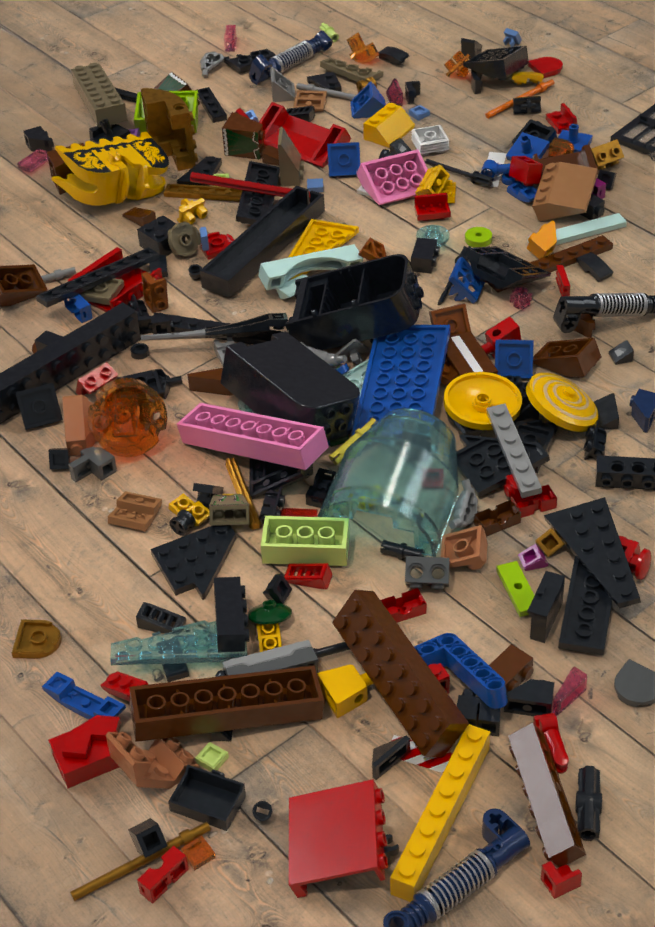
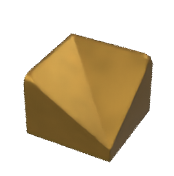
M552 528L535 540L548 557L565 546V543Z

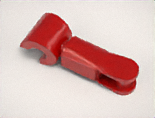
M555 712L534 716L533 723L545 735L557 772L559 774L565 773L568 769L569 758L559 733Z

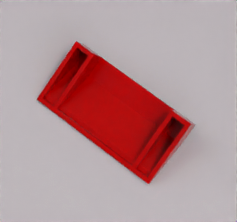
M271 102L259 123L263 124V131H265L264 144L266 146L278 149L279 129L283 127L301 154V160L321 168L328 164L327 144L349 143L351 140L348 131L344 127L332 124L331 128L327 129L289 115L284 106Z

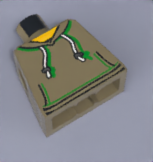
M243 494L213 495L209 504L210 526L249 525V503Z

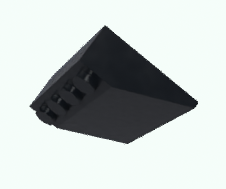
M527 46L486 49L464 62L463 66L492 79L505 80L508 76H512L513 73L519 72V69H523L529 63Z

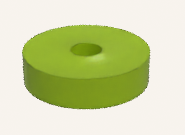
M472 227L465 232V242L471 247H486L492 242V232L485 227Z

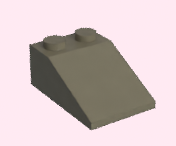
M280 127L278 155L281 186H300V180H303L304 161H301V154L284 128Z

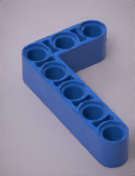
M441 634L414 646L427 666L439 663L443 667L447 666L490 708H502L508 703L505 680L455 634Z

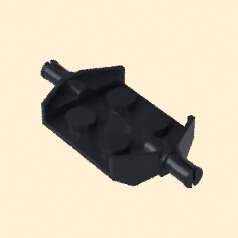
M162 369L140 372L114 379L113 387L110 388L111 391L100 393L102 401L113 398L116 402L127 408V401L163 394L164 399H166L170 387L182 383L181 375L170 378Z

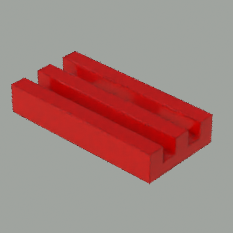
M556 265L557 277L555 280L561 296H570L571 286L563 265Z

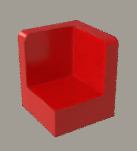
M551 861L542 865L541 881L554 899L581 886L582 872L579 869L572 872L568 865H563L556 869Z

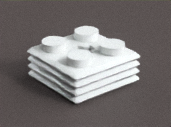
M441 125L411 130V140L421 155L426 156L433 152L443 153L449 149V139Z

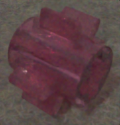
M517 287L515 290H512L510 303H513L515 308L525 309L527 306H530L532 294L528 293L527 288Z

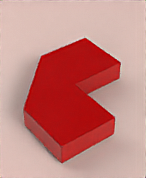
M96 715L69 731L62 749L63 757L87 759L92 739L107 740L106 734L108 732H118L121 724L120 717Z

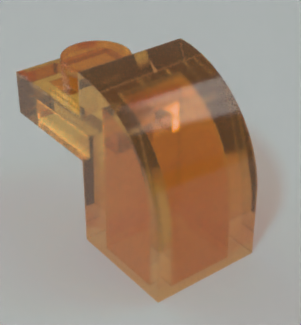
M359 32L346 39L352 50V53L349 55L355 62L365 64L379 56L374 43L365 45Z
M554 138L549 145L548 157L574 153V145L571 142Z

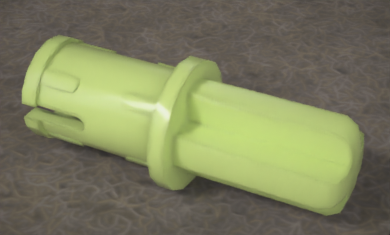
M321 23L320 30L324 31L333 42L338 41L339 35L334 31V28Z

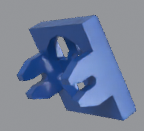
M463 257L457 260L448 279L454 285L451 287L449 295L458 293L454 298L455 301L467 298L473 304L478 300L485 282L480 280V277L474 275L471 265ZM472 286L475 291L471 292L468 287Z

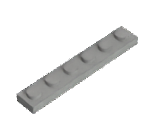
M506 404L486 408L488 418L521 497L525 498L541 494L542 487Z

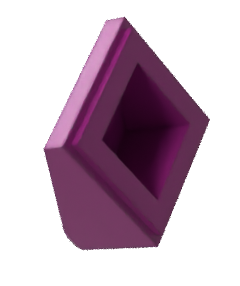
M537 544L518 554L525 571L549 566L543 551Z

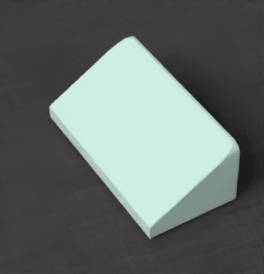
M302 274L287 281L283 287L276 288L280 299L294 296L296 290L295 280L308 276Z

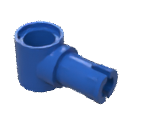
M486 160L480 174L492 178L499 176V174H509L511 163L499 164L493 160Z

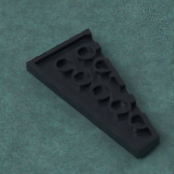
M605 497L544 515L545 521L554 528L557 535L564 540L567 547L583 566L591 572L593 578L602 585L605 592L619 608L641 603Z

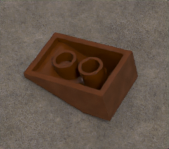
M35 264L0 266V307L12 306L48 291Z
M595 338L549 341L533 356V364L567 377L582 378L587 375L602 356Z

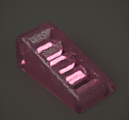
M576 667L571 669L554 698L553 713L555 712V716L564 711L586 691L587 674Z

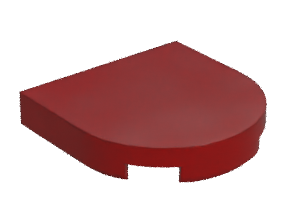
M541 57L530 60L528 66L534 72L543 74L544 78L559 74L563 68V63L554 57Z
M220 232L207 234L209 250H202L208 260L213 259L231 244L234 238L230 234L224 235L220 234Z

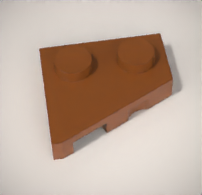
M370 237L358 255L370 261L386 257V252L382 243Z

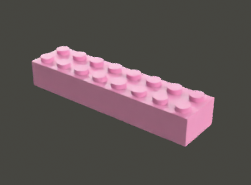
M199 403L177 423L182 442L185 444L303 470L309 468L329 448L324 427L205 403Z

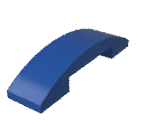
M56 672L42 686V689L61 705L87 719H91L96 715L118 717L126 708L125 704L109 696L102 699L76 686L74 679L59 672Z

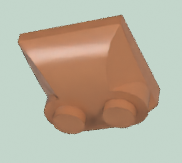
M482 525L442 536L441 557L450 558V568L467 565L469 569L476 570L482 568L486 563L488 542Z

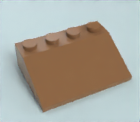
M565 162L546 165L532 205L539 222L586 213L598 169Z

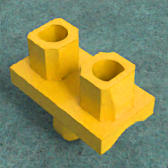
M186 198L181 200L177 221L179 223L188 222L193 224L196 220L195 215H198L200 219L205 218L208 213L204 206L205 200L203 198L196 201H189Z

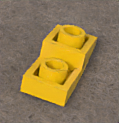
M518 72L511 76V79L514 80L513 82L520 85L522 83L526 84L528 78L533 83L542 82L544 78L543 74L536 72Z
M447 180L441 193L448 194V203H455L456 182L452 180Z
M184 493L169 503L168 509L176 515L182 509L189 511L195 518V526H199L209 518V509L199 501L193 502Z
M256 623L260 652L282 647L279 623Z

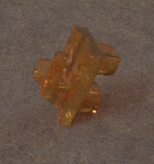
M459 50L452 57L456 63L449 59L444 64L448 70L446 75L450 77L457 70V76L466 77L469 71L467 67L463 66V63L471 56L469 54L464 56Z

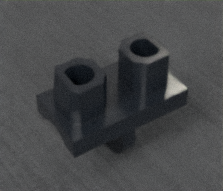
M541 96L513 98V114L541 112Z

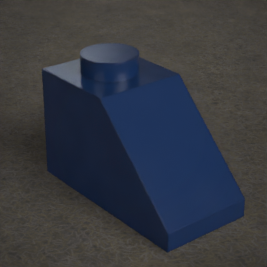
M639 389L636 395H632L629 406L632 407L631 415L643 432L648 433L655 419V393Z

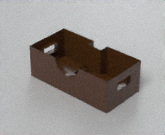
M511 500L496 505L495 510L491 511L489 508L474 515V525H482L486 537L521 523V512Z

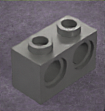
M406 556L405 584L410 585L409 588L422 589L423 586H431L433 590H444V586L449 587L450 558ZM414 568H419L423 571L420 578H413L410 575ZM441 569L445 574L443 578L435 579L432 576L433 571Z

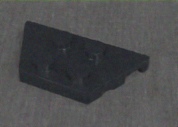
M542 419L517 421L515 424L521 441L537 442L546 452L559 427L552 422L542 423ZM541 465L534 469L535 473H538Z

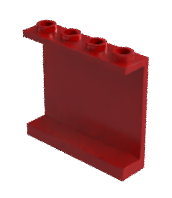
M374 779L289 798L288 885L297 898L307 896V884L374 870L380 881L385 880V869H388V860L384 853L387 839L383 831L386 817L382 809V803H385V796L382 788H378Z

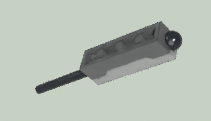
M309 640L296 642L224 661L223 671H218L215 677L314 665L317 673L318 658L350 650L346 642L319 649L312 648Z

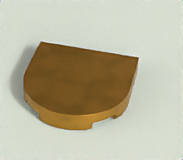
M21 619L12 649V657L40 659L53 654L61 644L60 630L47 620Z

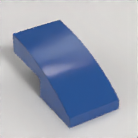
M516 182L507 187V192L518 200L531 202L535 199L537 189L533 186L527 187L522 182Z

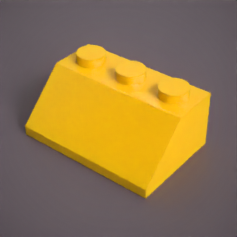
M388 103L363 123L364 140L390 148L392 142L405 136L415 127V124L403 107L394 103Z

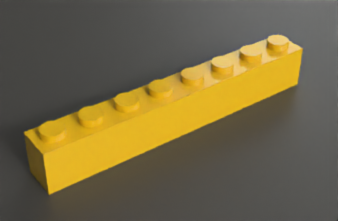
M470 724L464 730L390 877L391 895L411 902L413 896L422 889L489 751L490 731Z

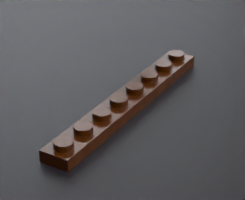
M602 235L530 263L551 273L557 270L556 265L567 267L575 264L578 257L592 252L598 255L612 250L613 243ZM488 283L497 293L503 291L495 288L494 284Z

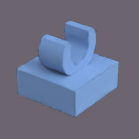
M506 28L503 32L505 35L503 40L505 45L510 42V46L513 47L515 43L520 44L522 41L518 31Z

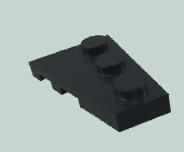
M268 49L250 52V55L238 54L236 58L224 57V63L239 73H245L247 70H250L253 60L258 55H263L268 61L276 55Z

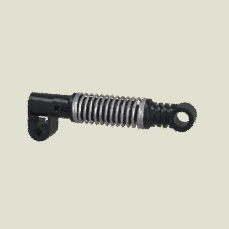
M594 293L589 296H561L556 306L553 320L563 333H570L576 329L581 314H589L594 317L645 316L648 313H655V295H647L646 293Z

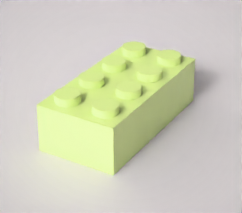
M265 516L261 539L262 564L328 563L329 566H347L350 538L349 518Z

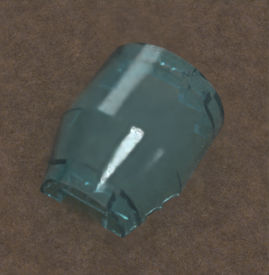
M401 408L388 412L347 448L317 517H345L353 519L356 510L391 517L393 528L414 533L415 548L424 549L425 554L423 555L436 557L442 536L445 533L459 494L457 448L453 432L439 418L421 410Z

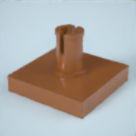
M465 303L429 311L431 325H450V335L471 331Z

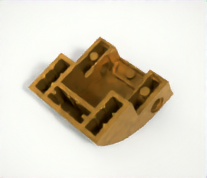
M142 88L141 95L146 131L164 150L167 156L173 157L177 171L192 169L196 162H198L197 153H194L197 145L195 139H193L195 129L191 125V121H193L192 111H189L185 101L174 93L161 89Z

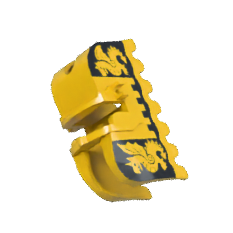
M141 132L140 137L128 134L127 139L115 136L113 137V142L107 139H100L99 144L92 141H86L85 146L72 143L70 149L64 146H56L55 150L74 174H68L67 179L54 176L51 180L75 200L88 205L123 203L126 198L141 200L153 197L165 189V178L159 175L168 170L169 159L164 150L153 140L148 132Z

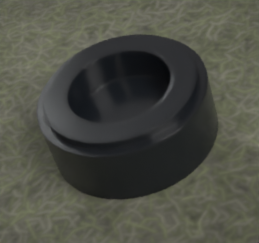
M137 343L130 349L132 358L137 360L145 359L149 355V348L144 343Z

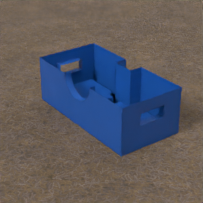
M80 294L68 298L70 299L69 301L67 299L64 300L65 307L71 313H74L81 323L93 319L90 304Z

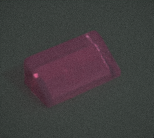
M394 78L386 91V95L390 103L402 106L403 92L397 79Z

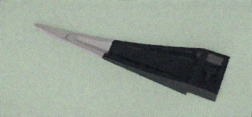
M267 313L237 323L208 329L141 335V340L269 336L270 327H273L275 330L284 329L285 323L288 322V317L286 313Z

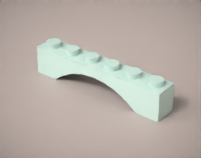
M353 244L261 263L258 276L265 289L271 290L283 287L288 280L300 273L311 270H336L362 263L363 257L358 255L359 250Z

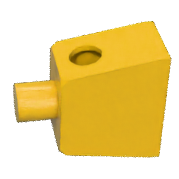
M351 664L317 673L322 694L337 719L368 700L367 687L374 684L367 673L360 675L354 665Z

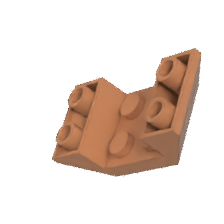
M108 732L106 734L110 757L137 787L170 789L180 782L185 774L187 765L200 768L195 762L194 756L185 751L180 745V741L175 737L155 739L149 750H142L132 742V737L125 732Z

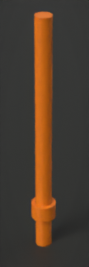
M554 80L542 82L537 87L518 97H530L539 92L542 93L548 87L554 85ZM513 99L485 114L486 117L489 119L512 107Z

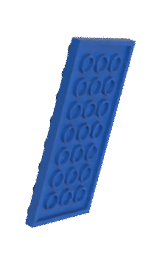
M413 325L407 330L374 338L351 436L355 434V430L361 429L371 418L376 420L371 427L378 422L380 428L371 434L368 440L402 441V427L406 419L427 421L428 430H432L451 332L450 325Z

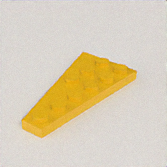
M311 219L288 258L341 247L359 233V227ZM306 271V272L300 273V274H298V275L292 277L291 279L296 278V277H298V276H300V275H302V274H305V275H306V274H307L308 272H310V271Z

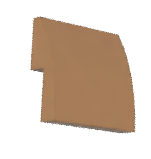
M297 90L293 108L315 106V111H324L327 91Z
M125 491L117 499V507L108 515V524L146 532L161 507L162 499Z

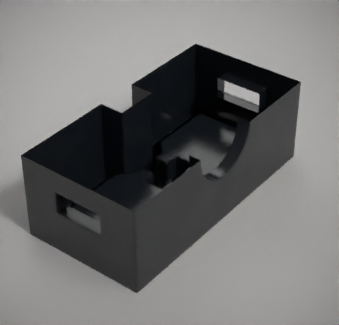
M322 468L318 469L314 477L313 486L310 485L305 495L306 505L326 509L331 499V493H334L339 482L338 472Z

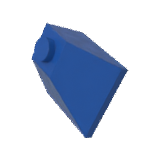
M371 81L350 101L352 117L354 119L370 118L386 105L384 97Z

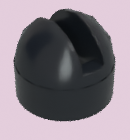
M198 264L191 265L188 269L190 277L195 280L200 279L202 267Z
M266 801L257 802L252 810L253 816L259 821L268 820L272 815V806ZM257 807L269 810L268 815L256 812Z

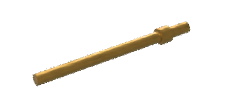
M205 822L191 830L186 829L180 832L178 837L166 842L168 846L146 858L141 855L70 892L73 900L76 901L163 856L173 846L178 848L182 845L185 847L194 842V839L211 831L210 826Z

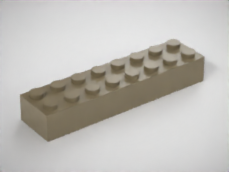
M90 63L89 66H76L74 69H71L74 87L97 127H101L99 122H103L104 119H108L110 125L128 121L125 103L99 63Z

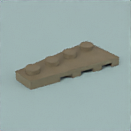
M328 58L320 61L321 68L337 73L338 76L347 77L349 80L358 82L368 77H373L375 80L383 77L384 71L378 70V72H373L372 68L366 67L363 69L359 68V65L356 64L346 65L347 62Z

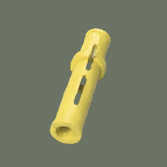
M371 418L361 429L355 430V434L330 454L329 459L332 461L338 456L333 461L335 465H338L362 442L368 441V437L380 428L379 423L377 422L371 427L376 422L374 418Z

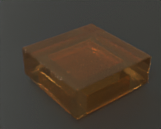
M203 836L181 848V852L186 855L187 861L194 871L216 858L215 852Z

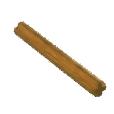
M233 457L231 459L227 458L225 465L237 494H243L249 503V527L252 530L259 529L261 522L238 463Z

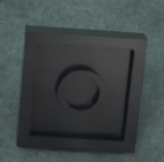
M104 119L103 122H99L103 132L92 138L91 141L99 144L100 139H107L113 142V137L115 136L127 139V135L131 134V132L118 124L111 126L109 120Z
M53 383L15 392L25 430L63 420Z

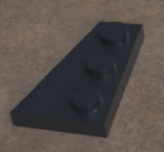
M214 156L205 157L177 180V184L210 186L191 182L190 174L191 172L207 175L216 174L222 165V158Z

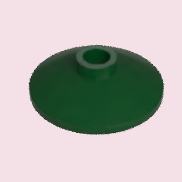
M266 600L263 604L253 607L248 612V618L258 624L280 623L289 619L292 615V609L289 606L276 603L274 600Z

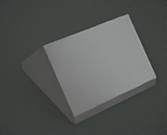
M271 67L273 102L294 101L296 97L294 83Z

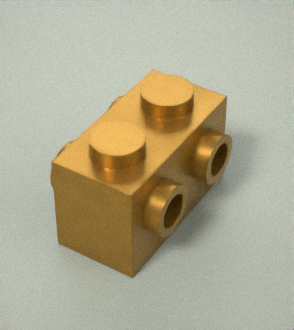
M618 139L591 148L598 171L607 168L606 165L609 164L611 167L620 163L619 160L624 158Z

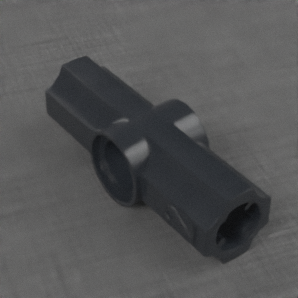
M586 765L583 768H579L575 813H578L577 829L580 838L584 841H592L599 838L602 793H600V770H597L594 766Z

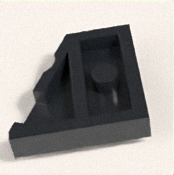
M334 72L307 76V82L309 84L315 83V87L342 91L341 84Z

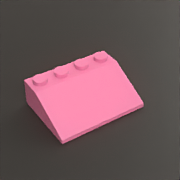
M417 149L363 162L360 164L356 174L362 187L380 206L417 196L415 192L428 168Z

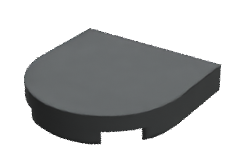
M628 659L615 677L614 688L618 695L617 697L623 703L633 707L654 704L655 672Z

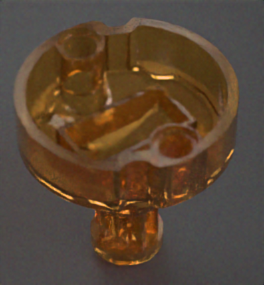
M120 378L105 384L95 394L97 400L94 405H90L88 408V426L95 440L106 451L120 457H135L148 452L160 441L158 438L159 432L165 430L167 426V409L161 396L151 386L138 379ZM159 412L160 417L153 420L154 414ZM98 415H101L100 420L95 423V418Z

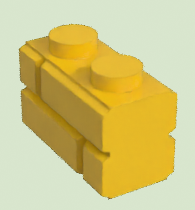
M441 165L429 168L415 194L418 196L441 193L450 174Z

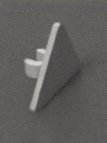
M353 339L336 354L338 356L346 355L351 358L353 363L355 362L358 365L363 362L360 354L367 353L370 349L357 339Z

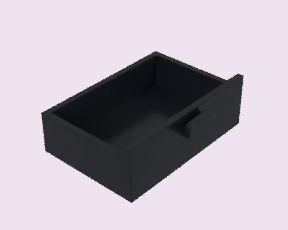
M549 571L545 572L527 611L531 616L530 639L542 643L546 642L563 603L565 576Z
M187 765L185 774L168 801L171 812L202 823L207 822L213 827L227 831L246 798L244 783L226 778L225 774L220 771L212 770L209 772Z

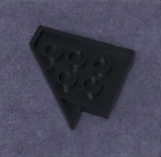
M464 434L459 435L460 441L465 447L451 454L450 458L463 477L470 480L471 487L474 488L478 497L480 498L505 485L506 476L512 473L498 439ZM522 441L533 469L550 461L548 453L539 443Z
M213 525L152 548L151 555L175 596L196 588L200 597L204 600L214 583V578L217 577L236 540V533L231 525Z

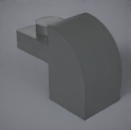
M89 447L81 450V457L68 464L71 479L75 482L91 473L102 481L117 472L115 457L107 450L99 447Z

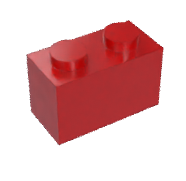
M512 156L509 176L515 178V181L523 182L525 186L540 184L543 164L527 156Z

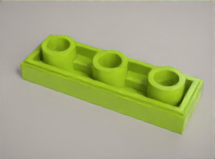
M514 561L497 565L496 571L519 617L529 615L527 611L534 598V593L518 562Z

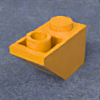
M553 220L548 224H543L539 232L533 233L528 239L527 249L538 259L546 257L554 251L557 239L555 221Z

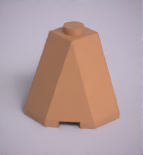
M82 394L64 396L62 400L66 446L70 448V456L81 455V450L93 447L106 426L105 410L102 405L98 403L95 405Z

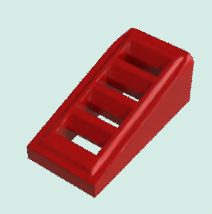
M328 563L289 564L284 578L290 584L328 589L332 578V571Z

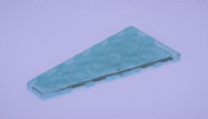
M204 620L172 628V632L161 634L160 631L152 633V637L145 639L135 637L111 643L110 661L111 665L224 662L247 656V642H245V651L218 653L216 621L208 623Z

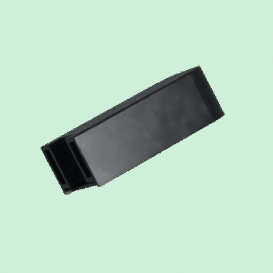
M395 254L295 280V297L297 300L293 317H289L285 327L288 333L299 342L304 343L307 347L322 351L347 345L353 339L365 341L407 330L417 322L419 311L422 309L421 298L424 297V292L418 283L416 273L413 272L405 255Z
M285 331L272 334L271 341L246 346L243 342L226 346L221 384L256 414L324 427L327 441L341 438L351 433L360 396L359 388Z

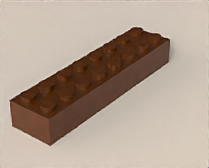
M354 590L333 620V625L424 757H444L469 725V722L374 591Z
M315 665L130 687V710L136 742L323 718L324 697Z

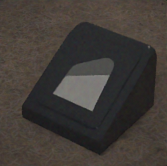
M401 138L390 144V152L394 151L397 154L412 151Z
M628 340L611 349L609 355L615 365L632 362L634 350Z

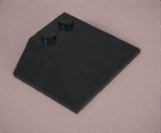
M497 246L467 248L466 250L474 275L480 277V280L483 282L494 284V287L499 290L550 277L551 275L550 272Z
M250 458L249 494L251 499L263 496L269 490L275 491L280 486L283 488L313 475V463L309 468L303 470Z

